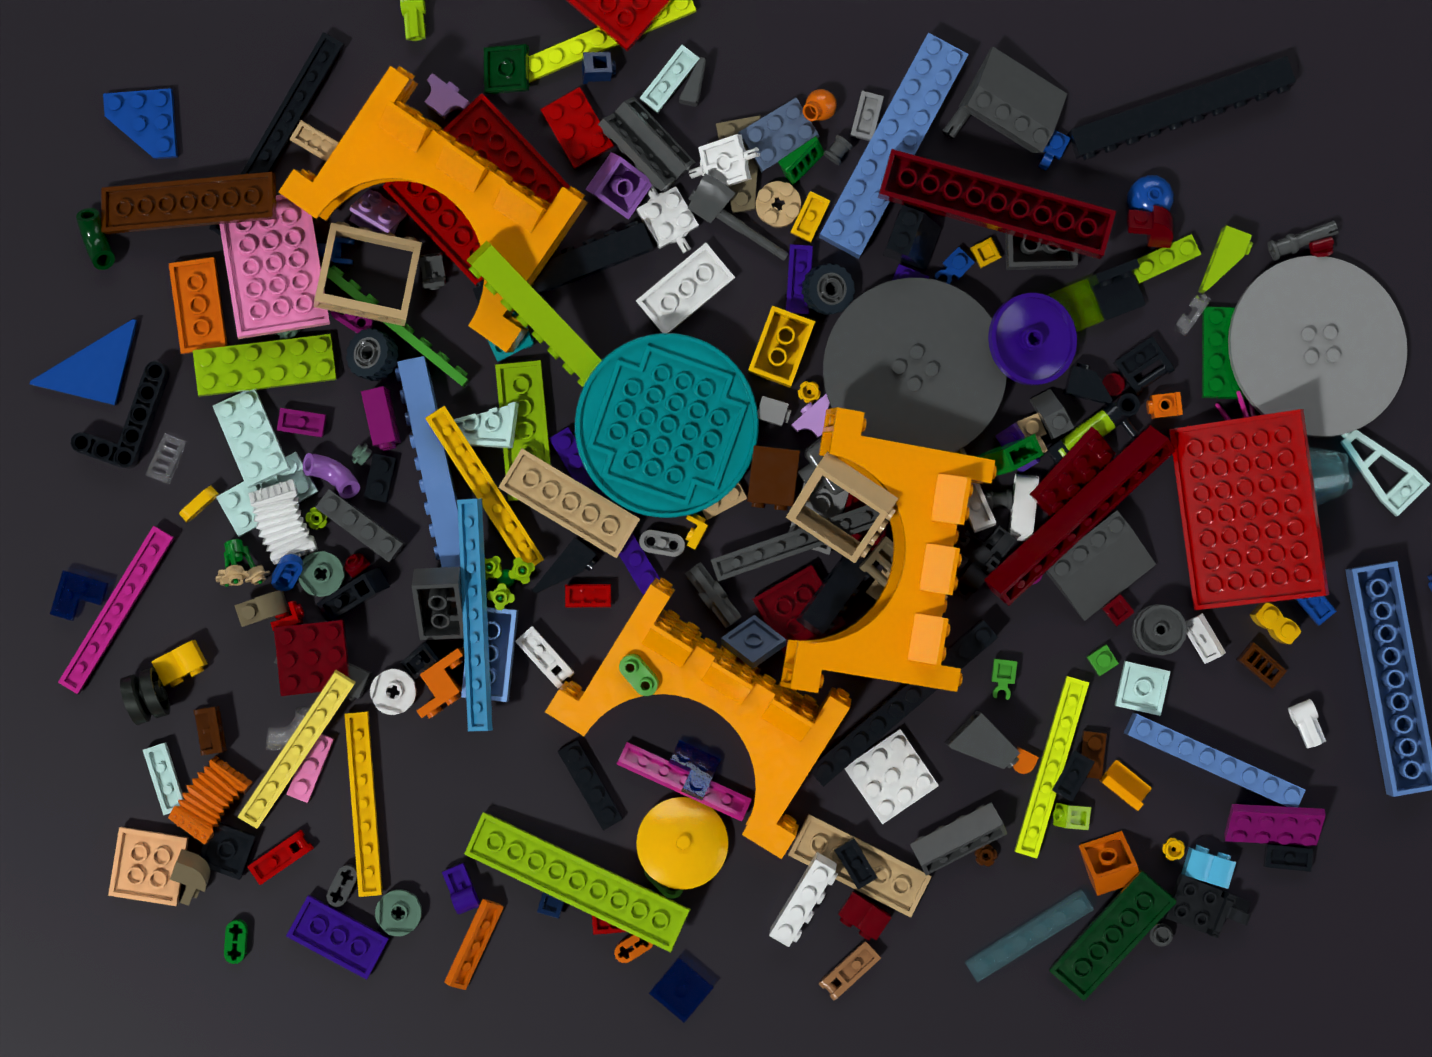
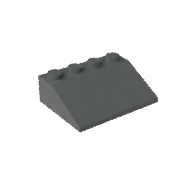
M991 47L959 107L1028 151L1041 153L1054 133L1067 93L995 47Z
M1115 510L1094 526L1046 571V574L1085 621L1154 567L1156 563L1118 510Z

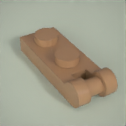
M865 940L829 974L824 976L818 984L822 989L826 988L830 993L829 996L834 1001L876 964L881 957ZM836 977L841 982L838 987L832 982Z

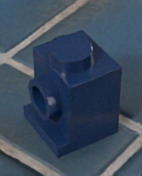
M583 52L581 63L583 84L611 81V76L616 73L615 61H611V53Z

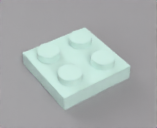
M1124 661L1115 706L1161 716L1170 671Z

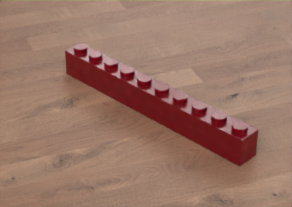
M1150 425L984 579L990 590L1010 606L1175 452L1169 438Z

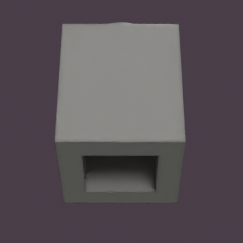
M762 396L758 409V420L782 427L783 422L788 423L791 410L787 409L789 404Z

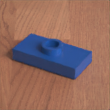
M1325 596L1296 599L1317 626H1320L1337 612Z

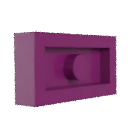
M280 408L277 431L323 438L327 415Z

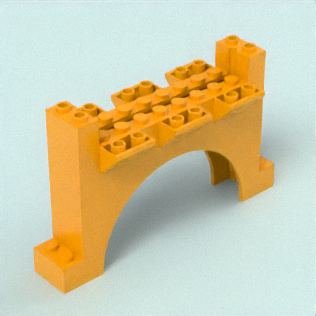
M392 66L389 67L318 175L305 169L301 171L293 169L278 191L314 218L321 217L327 221L343 202L371 186L395 181L427 185L445 195L464 213L477 235L480 246L485 241H488L530 286L588 203L583 199L585 195L572 186L569 189L562 187L550 204L546 200L534 196L535 193L526 186L514 181L511 183L513 178L498 170L495 164L478 156L479 153L469 146L455 141L456 138L441 130L442 127L423 117L421 112L405 104L418 86V83L413 80L415 75L401 66H398L397 69ZM484 279L478 308L468 326L506 353L514 352L529 329L525 328L516 319L517 316H512L514 309L509 312L501 304L500 301L503 298L498 293L493 295L484 286L487 283Z
M839 407L826 409L819 455L824 456L828 451L830 455H834L898 498L892 507L896 512L890 519L893 534V561L890 575L880 597L859 621L846 630L829 637L803 641L788 640L780 686L818 693L819 688H822L824 682V675L821 674L822 670L957 692L963 679L962 673H960L961 669L941 665V662L946 657L945 638L950 633L949 619L942 618V614L947 609L945 596L953 595V591L956 590L958 585L956 571L957 567H960L962 555L960 554V548L954 547V544L957 543L959 532L956 530L957 525H964V522L969 517V507H967L968 498L973 493V484L971 483H992L997 472V467L994 466L995 460L861 436V432H864L866 428L865 412Z
M655 578L585 692L581 690L582 687L573 681H570V683L565 681L545 713L585 736L591 726L606 712L623 702L642 696L632 687L619 670L620 661L625 655L636 654L640 656L659 680V686L652 695H676L700 702L720 714L739 734L750 754L756 786L753 810L745 824L747 826L742 835L782 859L795 839L799 827L793 817L787 814L783 816L782 814L850 709L852 700L849 698L850 694L841 688L836 690L832 687L819 707L813 697L807 694L803 696L796 692L797 690L780 686L781 682L778 685L775 684L776 680L767 674H764V676L760 675L761 669L757 666L752 669L724 646H721L719 649L713 640L709 638L702 639V633L697 625L691 622H683L679 619L680 615L672 610H668V612L663 610L675 589L672 588V583L666 579L660 578L659 580ZM627 664L629 670L633 671L635 669L632 664ZM642 682L644 688L650 687L648 682Z

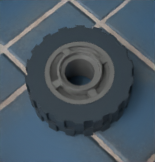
M823 264L812 268L805 275V280L802 282L803 289L801 291L804 296V302L807 303L809 309L814 310L813 312L821 313V315L836 314L844 311L843 309L847 308L854 298L855 284L851 274L838 264ZM827 284L831 288L830 294H827L825 289Z
M372 328L363 329L360 333H356L349 342L350 344L346 351L347 365L351 372L369 381H380L382 378L388 377L387 375L392 373L394 366L397 364L398 346L395 344V340L389 334Z

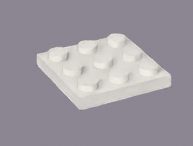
M900 728L861 754L845 768V771L882 824L939 786Z

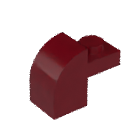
M1153 205L1152 212L1129 209L1127 215L1128 233L1147 234L1148 247H1171L1173 241V220L1171 213L1167 209Z

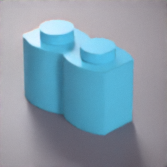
M1196 845L1195 849L1189 847L1181 874L1228 889L1236 862L1231 860V855L1222 852L1213 855L1209 853L1210 849Z

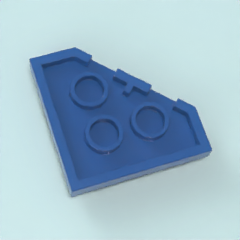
M171 88L103 94L104 115L154 159L178 158L174 97Z

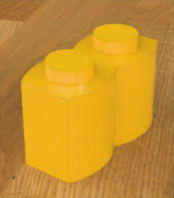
M1259 603L1250 614L1252 620L1261 628L1267 629L1271 637L1277 642L1292 644L1301 633L1298 625L1291 619L1283 617L1281 611L1273 604Z
M191 640L151 661L163 686L170 684L171 687L184 682L183 677L188 674L193 677L204 671L203 667L208 664L196 640Z

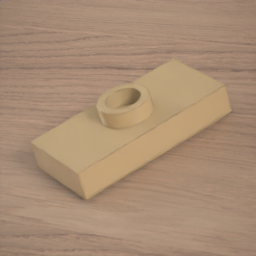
M302 120L289 139L325 162L339 143Z

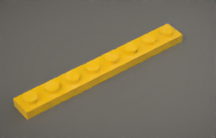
M443 406L425 417L427 423L476 498L482 499L483 509L514 557H520L524 562H531L534 566L542 562L544 558L446 407Z
M369 711L345 713L359 897L382 895L383 890Z

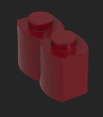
M855 890L851 892L838 911V915L841 917L839 920L850 928L854 925L860 929L858 933L869 941L871 938L877 940L892 918L889 913Z

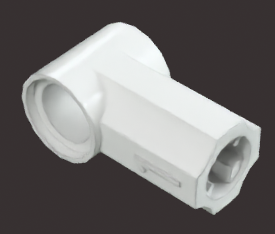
M1311 699L1288 708L1290 717L1295 726H1298L1306 748L1316 747L1326 742L1317 720L1318 712Z

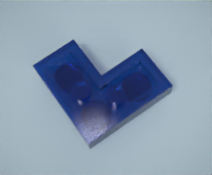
M63 570L50 615L74 621L80 600L102 605L109 583Z
M679 740L669 763L689 772L681 792L702 801L720 759Z

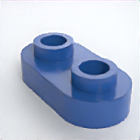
M294 554L281 557L272 573L271 584L276 590L287 591L294 587L303 570L302 559Z

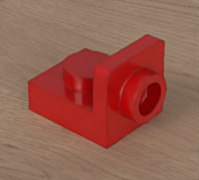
M296 601L288 602L292 616H289L288 612L275 616L276 621L270 622L272 630L274 631V627L303 623L304 611L301 604H297Z

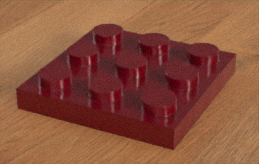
M812 565L752 599L766 624L786 639V646L781 649L784 655L786 654L788 640H816L826 636L824 633L817 637L796 620L822 584ZM837 615L833 620L835 625L828 634L846 625L842 616L839 617Z
M344 620L274 627L281 696L321 692L335 670L350 678Z

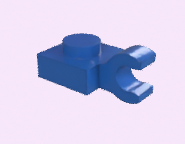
M1054 130L1043 151L1045 154L1038 167L1046 171L1053 157L1060 160L1071 138Z

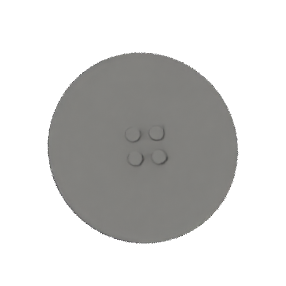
M1303 256L1276 264L1263 272L1246 288L1231 318L1228 351L1231 368L1239 388L1250 404L1261 415L1304 409L1308 437H1333L1350 433L1365 426L1378 417L1391 403L1405 374L1407 338L1402 318L1395 303L1386 290L1372 276L1357 266L1340 259L1326 256Z

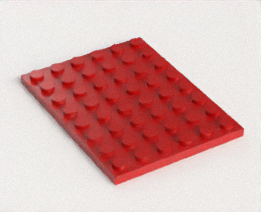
M1304 409L1169 429L1171 444L1175 450L1173 460L1194 610L1329 595Z

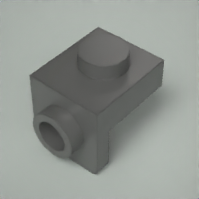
M442 252L419 255L423 288L437 290L445 286L447 277Z

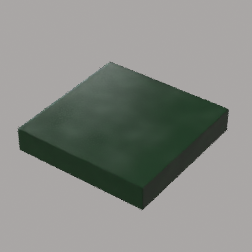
M529 45L484 47V93L497 94L529 91Z

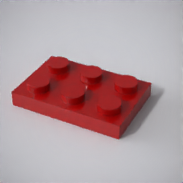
M580 87L540 109L574 169L614 148L610 138L603 133V129L598 125L600 121Z

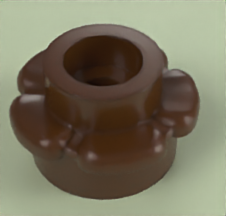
M987 844L975 850V860L979 865L989 867L994 864V860L997 858V851Z

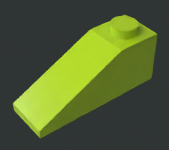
M1227 225L1221 229L1200 285L1199 293L1203 294L1238 263L1244 255L1249 254L1253 242H1250L1251 234Z

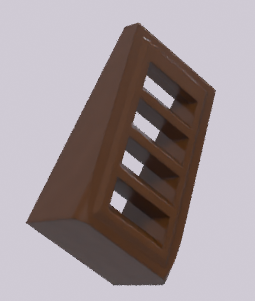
M1250 642L1236 659L1272 689L1287 672L1254 642ZM1256 652L1258 655L1250 663L1248 661L1249 658ZM1261 657L1264 658L1265 660L1261 663V665L1258 668H1255L1254 666L1261 659ZM1270 663V668L1263 675L1261 671ZM1276 668L1278 672L1270 681L1268 676Z

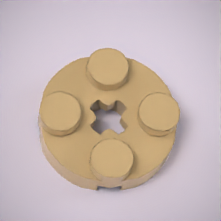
M782 181L768 183L758 192L755 204L758 217L766 224L775 228L786 227L793 223L801 208L800 195L790 183ZM777 198L785 203L782 205V210L779 211L776 207H772Z

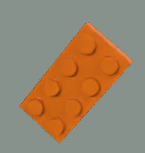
M210 257L169 263L181 354L193 353V350L227 346L216 258Z

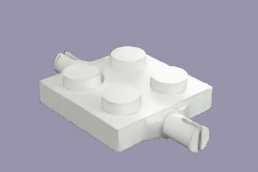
M740 134L698 147L701 158L700 167L690 169L689 173L692 174L689 175L693 179L701 175L704 176L706 173L728 187L750 180L748 160L759 157L760 153L756 152L760 151L757 147L746 151L742 135Z
M652 185L647 192L650 197L649 201L637 208L636 211L659 249L677 242L684 254L691 250L684 237L690 231L697 228L699 224L691 211L687 209L688 206L676 186L664 193L658 194Z

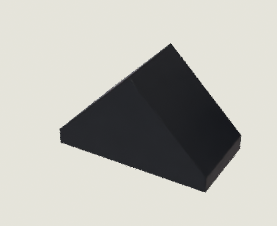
M426 641L406 657L401 664L415 681L422 672L443 658L430 641Z

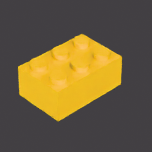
M772 306L748 373L791 388L815 321Z

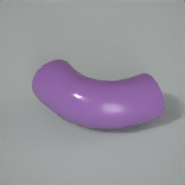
M308 453L304 457L303 472L306 476L318 477L329 482L342 498L354 497L359 492L360 485L357 479L340 462L313 453Z

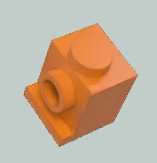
M1180 392L1149 396V401L1146 402L1147 413L1151 414L1152 419L1183 415ZM1163 401L1168 403L1166 410L1161 407Z

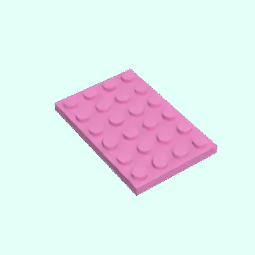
M277 195L276 219L219 224L238 339L330 325L328 310L314 307L321 265L313 217L283 195Z

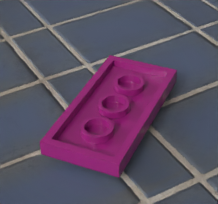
M1232 804L1224 833L1225 841L1317 846L1326 816L1325 809Z

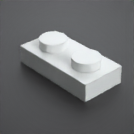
M1203 613L1185 621L1187 635L1204 664L1226 653Z

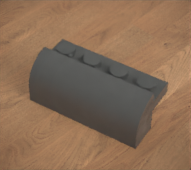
M635 97L625 100L613 114L603 118L598 124L603 129V133L618 145L619 150L627 155L634 162V166L649 178L650 183L660 191L666 192L696 163Z

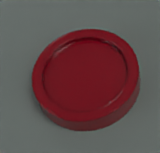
M1108 374L1102 380L1110 396L1121 394L1125 388L1124 379L1119 374Z

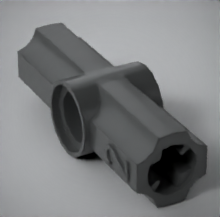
M701 562L685 573L693 586L698 590L701 599L710 610H713L725 628L741 618L738 610L727 598L729 596L717 580L715 581Z

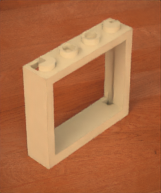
M345 222L331 223L314 299V307L405 326L422 242H418L413 237H395L390 232H372V229L368 227H350ZM336 235L413 252L401 310L324 294Z
M827 451L786 518L853 563H856L860 556L865 558L871 549L870 545L873 546L880 535L879 533L887 525V520L890 521L896 512L892 507L898 498L834 455H830ZM823 476L880 513L861 542L805 506Z

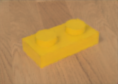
M810 191L790 233L811 243L830 204V200Z

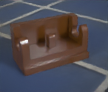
M220 706L193 710L201 756L227 751Z

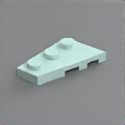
M512 402L508 406L495 407L487 412L477 415L471 414L454 419L470 446L513 448L519 403Z

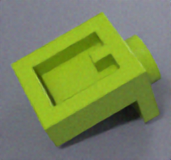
M1056 803L1053 812V825L1069 829L1089 830L1091 807Z

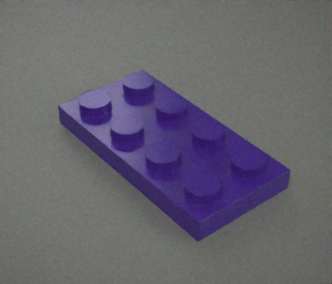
M311 895L307 896L286 937L366 980L389 940V937Z

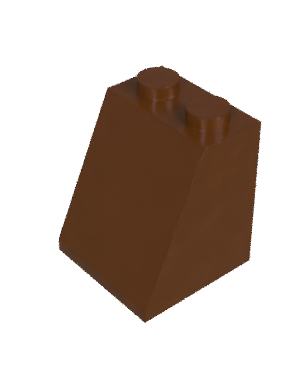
M763 446L753 447L747 502L752 503L751 507L765 508V504L774 505V510L788 511V507L793 506L799 450Z

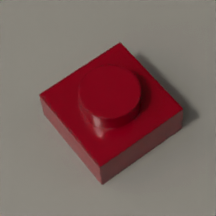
M1121 594L1101 608L1115 626L1121 624L1134 613V610Z

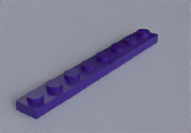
M569 427L550 437V442L572 478L613 502L612 499L597 487L587 473L579 456L576 439ZM632 533L619 556L644 595L654 579L660 580Z

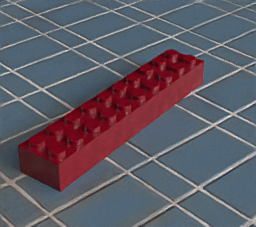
M891 149L878 194L880 199L1101 259L1105 254L1116 214L1115 210Z

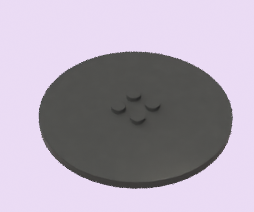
M897 279L885 282L866 291L855 299L841 314L827 341L823 361V378L831 408L839 407L865 412L866 428L864 432H861V436L953 453L965 447L990 423L999 408L1006 386L1007 376L995 364L989 348L988 333L992 318L970 295L957 287L934 279Z

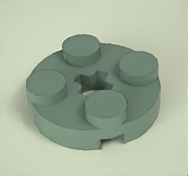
M326 551L313 552L302 560L303 570L299 576V582L307 593L323 597L329 596L341 588L346 575L344 566L336 555ZM318 568L327 570V578L325 580L323 578H316L318 575L316 570Z
M396 889L386 893L377 903L375 909L376 921L389 935H407L417 927L422 917V907L418 897L403 889ZM397 906L405 911V915H402L401 919H397V916L392 913L393 910L397 909Z

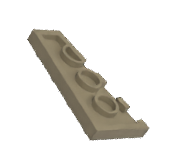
M761 115L716 123L718 139L721 140L738 134L739 131L758 121ZM753 158L748 160L751 179L729 186L735 192V195L730 200L732 214L755 210L757 165Z

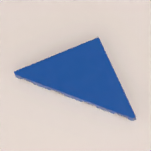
M130 320L32 379L30 385L117 405L138 321Z

